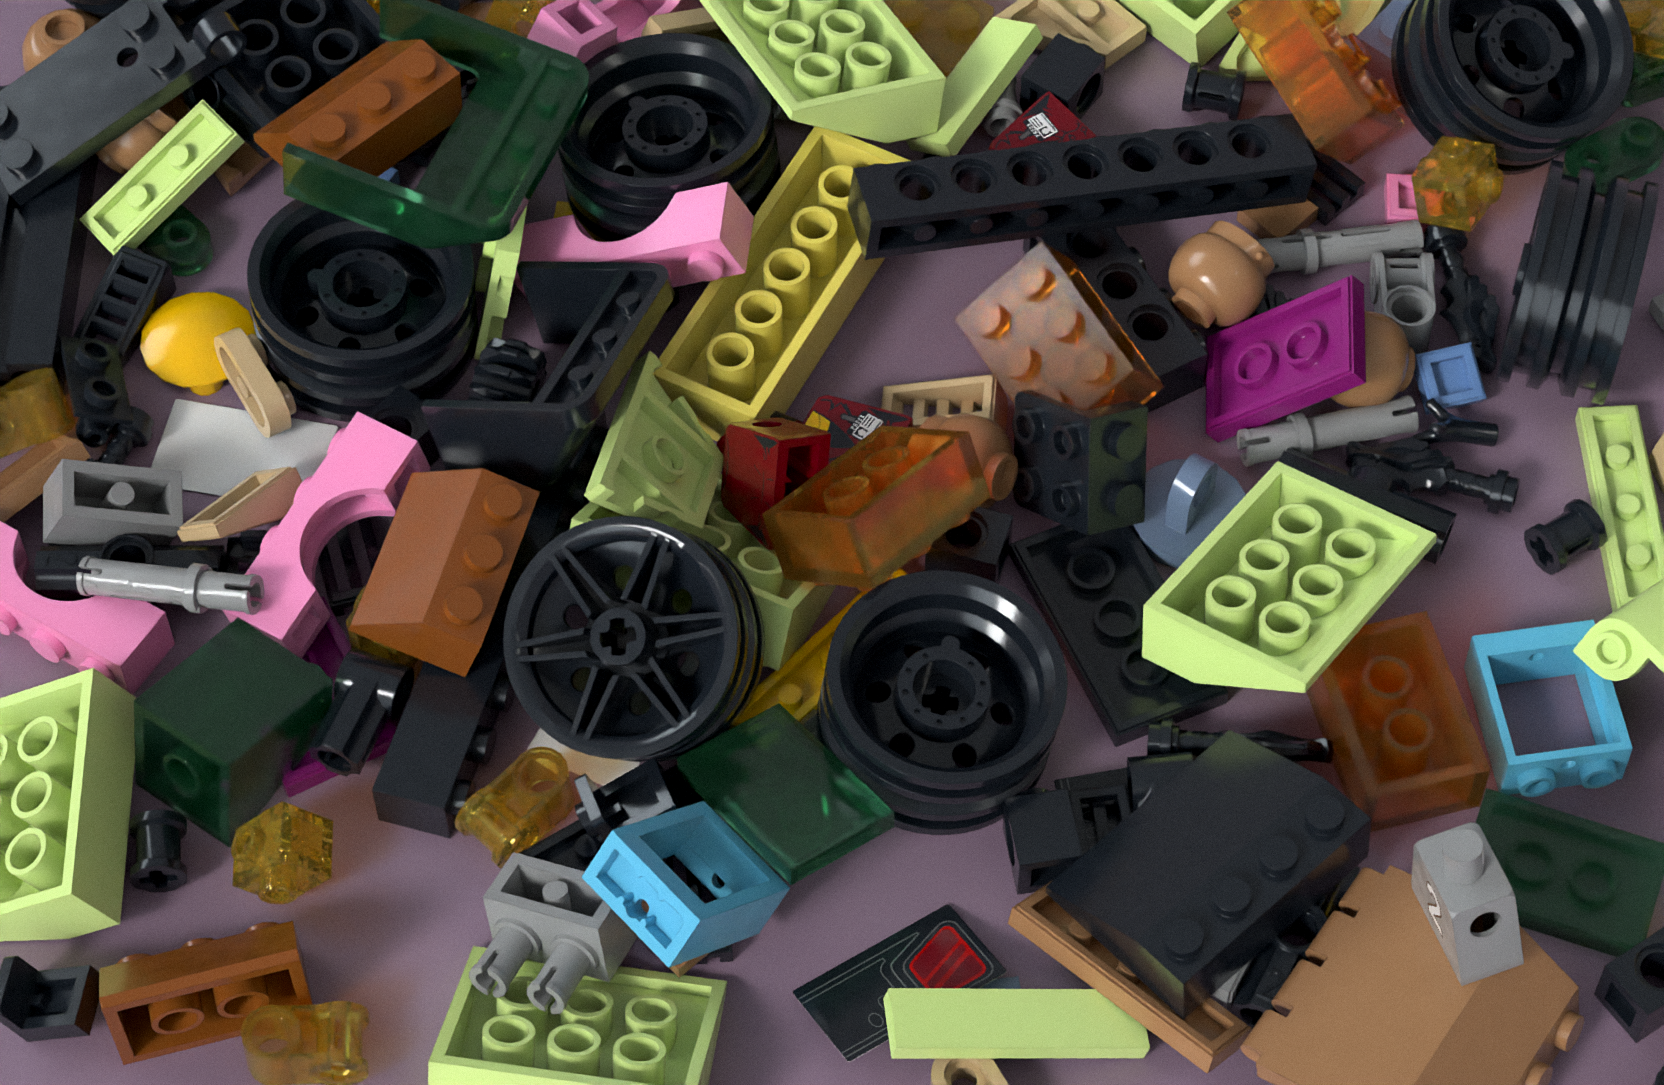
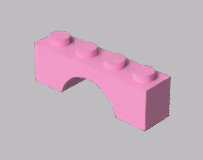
M556 0L541 8L518 56L559 93L574 71L593 56L618 43L641 37L642 30L650 16L703 8L704 6L699 0H602L597 4H593L590 0Z
M725 182L675 193L665 211L656 221L638 234L619 241L599 242L593 240L573 214L524 224L517 266L521 261L657 263L663 265L668 270L673 287L703 281H714L719 278L746 273L754 216L731 185ZM516 269L514 283L526 296Z
M358 411L348 426L340 429L334 435L329 444L327 456L314 475L307 477L300 484L294 497V504L281 523L273 526L266 533L260 546V553L247 572L243 574H257L263 579L264 598L250 597V601H257L262 604L260 610L255 615L223 610L239 635L298 665L331 616L317 592L315 584L316 565L323 548L338 531L348 524L372 516L395 515L411 474L413 472H429L431 469L417 440Z
M0 521V633L3 635H10L12 632L28 640L41 656L51 662L58 663L62 659L78 668L79 672L94 668L134 695L175 644L166 612L146 601L93 596L77 601H58L35 593L25 585L30 562L19 531Z

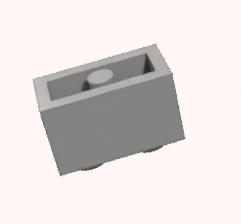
M61 459L43 486V543L104 546L110 539L118 535L135 534L148 540L151 545H169L178 534L179 527L183 525L182 471Z

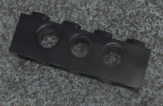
M1116 227L1024 239V253L1131 400L1148 406L1149 413L1203 387L1206 361L1209 358L1208 348L1203 337L1196 329L1189 330L1178 315L1177 309L1172 303L1171 294L1164 287H1157L1148 275L1145 262L1139 251L1135 247H1128L1117 233Z

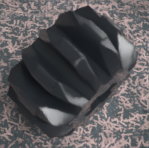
M494 337L481 351L479 362L474 367V376L469 385L470 394L468 400L530 402L536 387L542 388L547 376L545 370L547 361L544 352L528 345L527 342L512 338L505 340Z

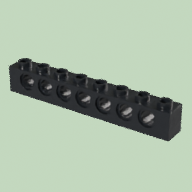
M1296 113L1275 116L1263 115L1251 119L1219 123L1207 122L1195 126L1152 129L1146 132L1097 136L1090 139L1041 143L1034 146L1002 150L991 149L978 153L946 157L934 156L922 160L890 164L878 163L866 167L853 168L847 208L864 259L868 260L1304 203L1307 199L1317 162Z

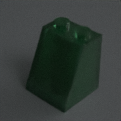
M239 617L236 618L134 700L135 784L230 848L239 840L283 784L284 776L290 770L293 771L308 752L309 745L332 703L333 679L327 676L318 665L304 661Z

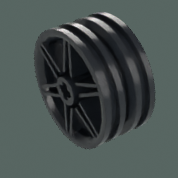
M1411 0L1397 22L1391 46L1392 75L1400 102L1420 134L1443 155L1466 168L1492 175H1517L1540 168L1609 119L1618 109L1627 93L1633 72L1634 48L1629 22L1619 0H1508L1513 5L1505 8L1500 6L1499 0ZM1550 93L1560 94V99H1554Z
M662 33L633 38L611 46L585 62L567 79L557 96L553 111V127L562 165L567 199L573 215L596 241L614 242L636 235L659 218L675 193L725 182L731 185L754 216L781 177L771 93L738 50L723 41L686 33ZM717 121L723 122L719 125H716Z
M1552 159L1540 197L1529 243H1524L1512 290V295H1515L1496 380L1509 383L1512 372L1527 375L1526 387L1538 390L1547 380L1551 371L1559 373L1558 385L1562 396L1574 398L1577 388L1580 387L1591 390V403L1603 405L1616 371L1640 283L1657 207L1659 183L1646 181L1642 192L1628 189V176L1617 174L1607 185L1605 193L1596 191L1597 182L1593 168L1581 166L1578 176L1573 177L1562 174L1564 162Z
M371 181L330 211L309 192L280 209L257 236L250 252L247 267V282L255 335L264 347L268 359L266 367L274 381L282 380L287 385L295 404L325 418L350 422L357 411L368 415L399 385H402L423 401L425 399H440L459 382L467 371L475 353L478 337L473 254L469 240L458 221L449 211L430 197L404 186Z
M614 516L595 519L577 525L557 536L536 554L521 574L512 592L504 621L503 647L506 669L518 700L533 721L549 736L575 751L591 756L643 763L655 758L658 762H666L691 755L719 739L739 719L748 706L761 675L764 661L765 635L761 610L749 582L736 564L720 549L696 535L651 519ZM630 566L633 572L625 589L622 590L615 581V575L620 567ZM681 589L687 590L692 597V606L684 614H679L672 605L674 594ZM574 605L581 607L589 619L586 626L579 629H573L566 621V612L570 607ZM627 628L635 630L636 641L626 643L625 649L619 648L617 637L626 635ZM694 652L699 658V669L692 676H685L680 669L686 660L687 653ZM585 667L591 668L584 691H579L573 684L575 673ZM643 691L652 701V704L646 713L636 715L631 710L630 702L637 692Z
M930 570L902 575L876 586L854 603L843 616L830 644L816 713L818 746L828 772L843 793L859 808L874 818L902 830L928 835H954L979 830L1003 819L1004 798L1014 797L1024 790L1035 788L1044 772L1067 699V669L1059 643L1050 627L1030 604L1006 587L980 576L948 570ZM909 647L923 648V650L914 653L910 658L904 653V650ZM974 657L984 660L988 665V669L985 670L982 664ZM865 693H868L878 703L869 701L866 698ZM1008 716L1012 717L1010 725H1001L995 722ZM909 744L914 748L913 752L907 757L898 754L907 751ZM953 760L964 766V768H959Z

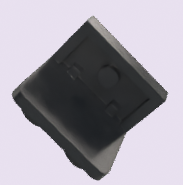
M1031 389L1018 392L1015 396V413L1012 419L1014 456L1018 461V474L1012 488L1016 503L1027 510L1087 536L1144 522L1148 406L1131 400L1084 411Z

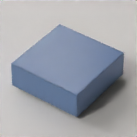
M1471 342L1415 355L1414 374L1426 415L1432 414L1425 406L1426 402L1431 398H1434L1446 411L1481 403L1487 399Z

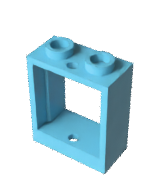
M1594 619L1472 636L1464 670L1500 796L1520 793L1525 797H1537L1551 792L1554 788L1582 785L1585 788L1591 789L1600 788L1623 778L1633 747L1613 682L1596 674L1573 652V649L1595 625ZM1575 674L1596 745L1516 756L1496 685Z
M705 801L613 829L582 875V879L668 968L759 934L790 889ZM675 855L717 899L704 903L662 859ZM717 875L725 882L724 886L718 883ZM643 899L648 903V913L642 908Z

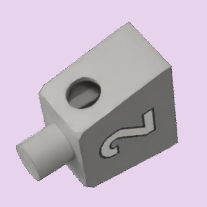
M1469 822L1421 839L1414 844L1411 886L1460 985L1464 986L1524 964L1516 898L1480 826L1477 823ZM1482 915L1483 932L1476 933L1470 931L1472 922Z

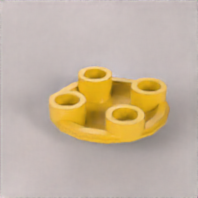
M191 292L170 299L151 314L142 329L140 350L143 361L148 369L162 381L183 388L189 387L193 393L200 396H209L218 392L222 388L224 381L228 379L219 363L214 347V338L236 327L241 328L247 336L252 333L255 334L254 322L249 311L234 298L215 292Z

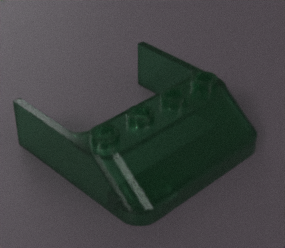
M380 0L381 38L388 41L422 39L449 64L476 75L478 82L414 191L287 143L282 151L284 195L426 249L492 242L506 237L517 224L586 101L589 73L585 64L575 56L427 0Z

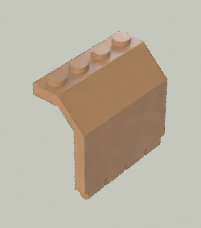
M1392 865L1388 867L1384 874L1374 869L1363 867L1338 903L1343 912L1333 911L1305 951L1307 958L1311 962L1299 960L1271 1001L1272 1006L1279 1013L1273 1010H1265L1240 1048L1249 1059L1256 1062L1257 1076L1274 1085H1549L1553 1072L1551 1064L1560 1050L1569 1052L1574 1047L1583 1029L1584 1016L1579 1014V986L1520 925L1524 964L1461 986L1412 889V874ZM1482 915L1472 922L1470 931L1476 933L1483 932Z

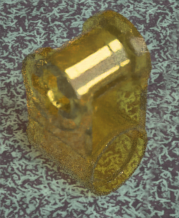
M41 368L14 378L6 385L0 387V459L34 444L56 439L72 430L76 425L54 369Z
M540 746L523 752L490 784L478 790L463 804L455 819L456 829L464 836L473 835L492 852L491 861L502 869L513 852L520 853L534 845L556 824L565 819L573 809L575 798L567 761L561 753L548 747ZM553 781L556 783L546 791L538 792L531 790L538 782Z
M332 1001L314 1005L279 1006L271 1004L261 1006L249 1013L243 1021L241 1028V1038L248 1071L255 1080L264 1085H353L362 1082L369 1074V1063L362 1057L363 1030L369 1025L370 1012L361 1004L350 1001ZM341 1038V1047L338 1049V1040ZM272 1039H282L288 1042L284 1048L275 1052H264L259 1049L263 1043Z

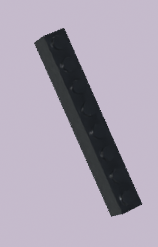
M536 387L530 402L534 401L542 388ZM605 411L569 468L556 483L542 488L527 486L540 493L482 646L466 677L424 661L372 788L379 820L450 839L458 817L466 818L469 815L476 792V783L473 781L479 764L487 765L489 763L497 736L496 729L493 727L499 712L507 713L515 697V691L506 669L503 647L504 621L512 592L521 574L536 554L550 541L569 530L571 519L590 502L584 496V493L609 430L606 424Z

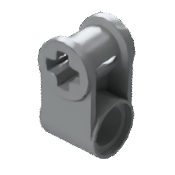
M1373 252L1370 262L1369 288L1371 303L1374 304V312L1389 316L1400 324L1408 338V344L1413 348L1415 355L1427 352L1436 311L1433 254L1422 253L1420 258H1385L1382 252Z

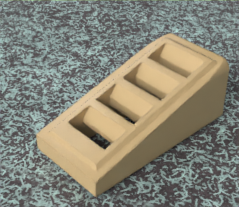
M997 374L883 387L881 409L903 414L904 404L913 405V438L919 427L929 418L928 406L936 407V414L946 417L956 415L953 414V408H961L960 413L986 417L996 422L1006 432L1008 400Z
M289 466L256 471L181 525L177 533L182 542H196L224 538L281 520L294 504L296 491L303 481L296 467L291 468Z

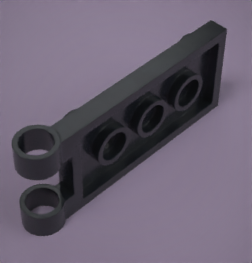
M129 0L0 91V180L10 196L20 206L216 68L237 59L246 48L247 37L232 15L222 11L207 15L195 26L192 34L193 39L187 42L171 17L182 9L194 6L200 0ZM138 54V58L133 65L122 67L129 57Z

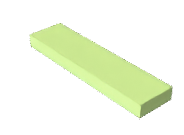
M1637 405L1579 407L1575 418L1591 504L1600 516L1607 534L1606 543L1600 547L1612 612L1664 578V532Z
M889 988L883 998L891 1059L1144 1058L1150 1049L1147 1028L1100 994L1096 989Z

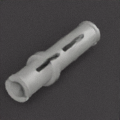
M1417 219L1325 232H1314L1312 228L1298 229L1294 235L1256 239L1273 259L1275 267L1270 274L1300 270L1302 274L1306 275L1314 274L1318 268L1371 262L1373 252H1382L1385 258L1419 257L1423 253L1422 248L1424 247L1423 231Z
M1409 395L1376 406H1360L1306 417L1301 412L1289 415L1286 422L1251 429H1239L1237 432L1238 450L1247 449V453L1240 455L1245 467L1280 459L1283 451H1286L1288 448L1312 457L1315 451L1344 446L1350 441L1358 443L1402 433L1410 434L1417 432L1419 425L1418 412L1407 413V409L1416 406Z
M85 556L80 561L79 567L91 570V574L77 572L76 585L80 595H96L183 605L191 613L203 614L208 608L255 615L260 610L262 604L257 601H250V597L264 598V584L260 575L216 572L211 567H208L209 565L193 563L189 568Z

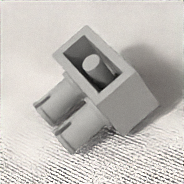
M513 852L483 896L493 940L477 964L469 971V978L471 983L486 995H489L497 981L498 984L493 990V996L499 998L506 994L510 983L526 959L544 963L535 980L529 984L527 996L534 1006L544 1012L547 1011L548 1006L553 998H555L556 1000L550 1010L551 1014L556 1015L562 1013L566 1008L567 1001L583 976L610 982L638 936L582 879L585 871Z

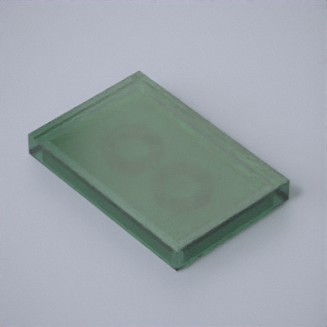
M780 703L677 758L678 774L790 885L795 884L894 828V811Z
M1486 788L1475 823L1483 831L1513 889L1519 925L1521 927L1615 957H1619L1646 939L1664 876V843Z

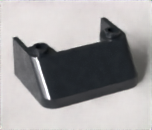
M521 261L517 266V272L543 343L571 345L533 402L425 399L421 409L445 470L483 468L522 485L536 488L547 487L556 483L571 465L632 369L633 364L639 358L675 296L668 270L663 265L627 262Z

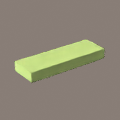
M992 17L945 80L937 132L906 140L909 148L914 151L943 157L957 155L1043 39L1037 25Z
M202 99L79 220L114 256L121 246L135 250L245 141Z

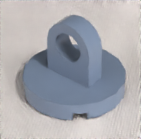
M1193 453L1188 459H1172L1152 467L1146 473L1144 522L1132 526L1151 558L1160 564L1178 569L1246 494L1237 479L1218 466L1217 463Z

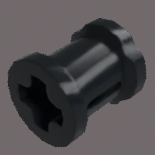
M1192 61L1185 84L1182 111L1191 112L1195 107L1226 113L1229 120H1238L1244 96L1247 71L1238 70L1235 75L1202 69L1199 62Z
M1574 499L1567 503L1564 507V512L1545 525L1538 523L1524 532L1525 545L1534 562L1550 575L1565 569L1567 561L1585 549L1597 550L1606 543L1607 537L1605 526L1600 516L1593 507L1581 499Z
M165 809L143 811L133 816L130 820V835L136 840V864L130 868V883L135 888L153 893L168 892L178 889L187 882V867L181 862V839L187 834V819L182 814Z

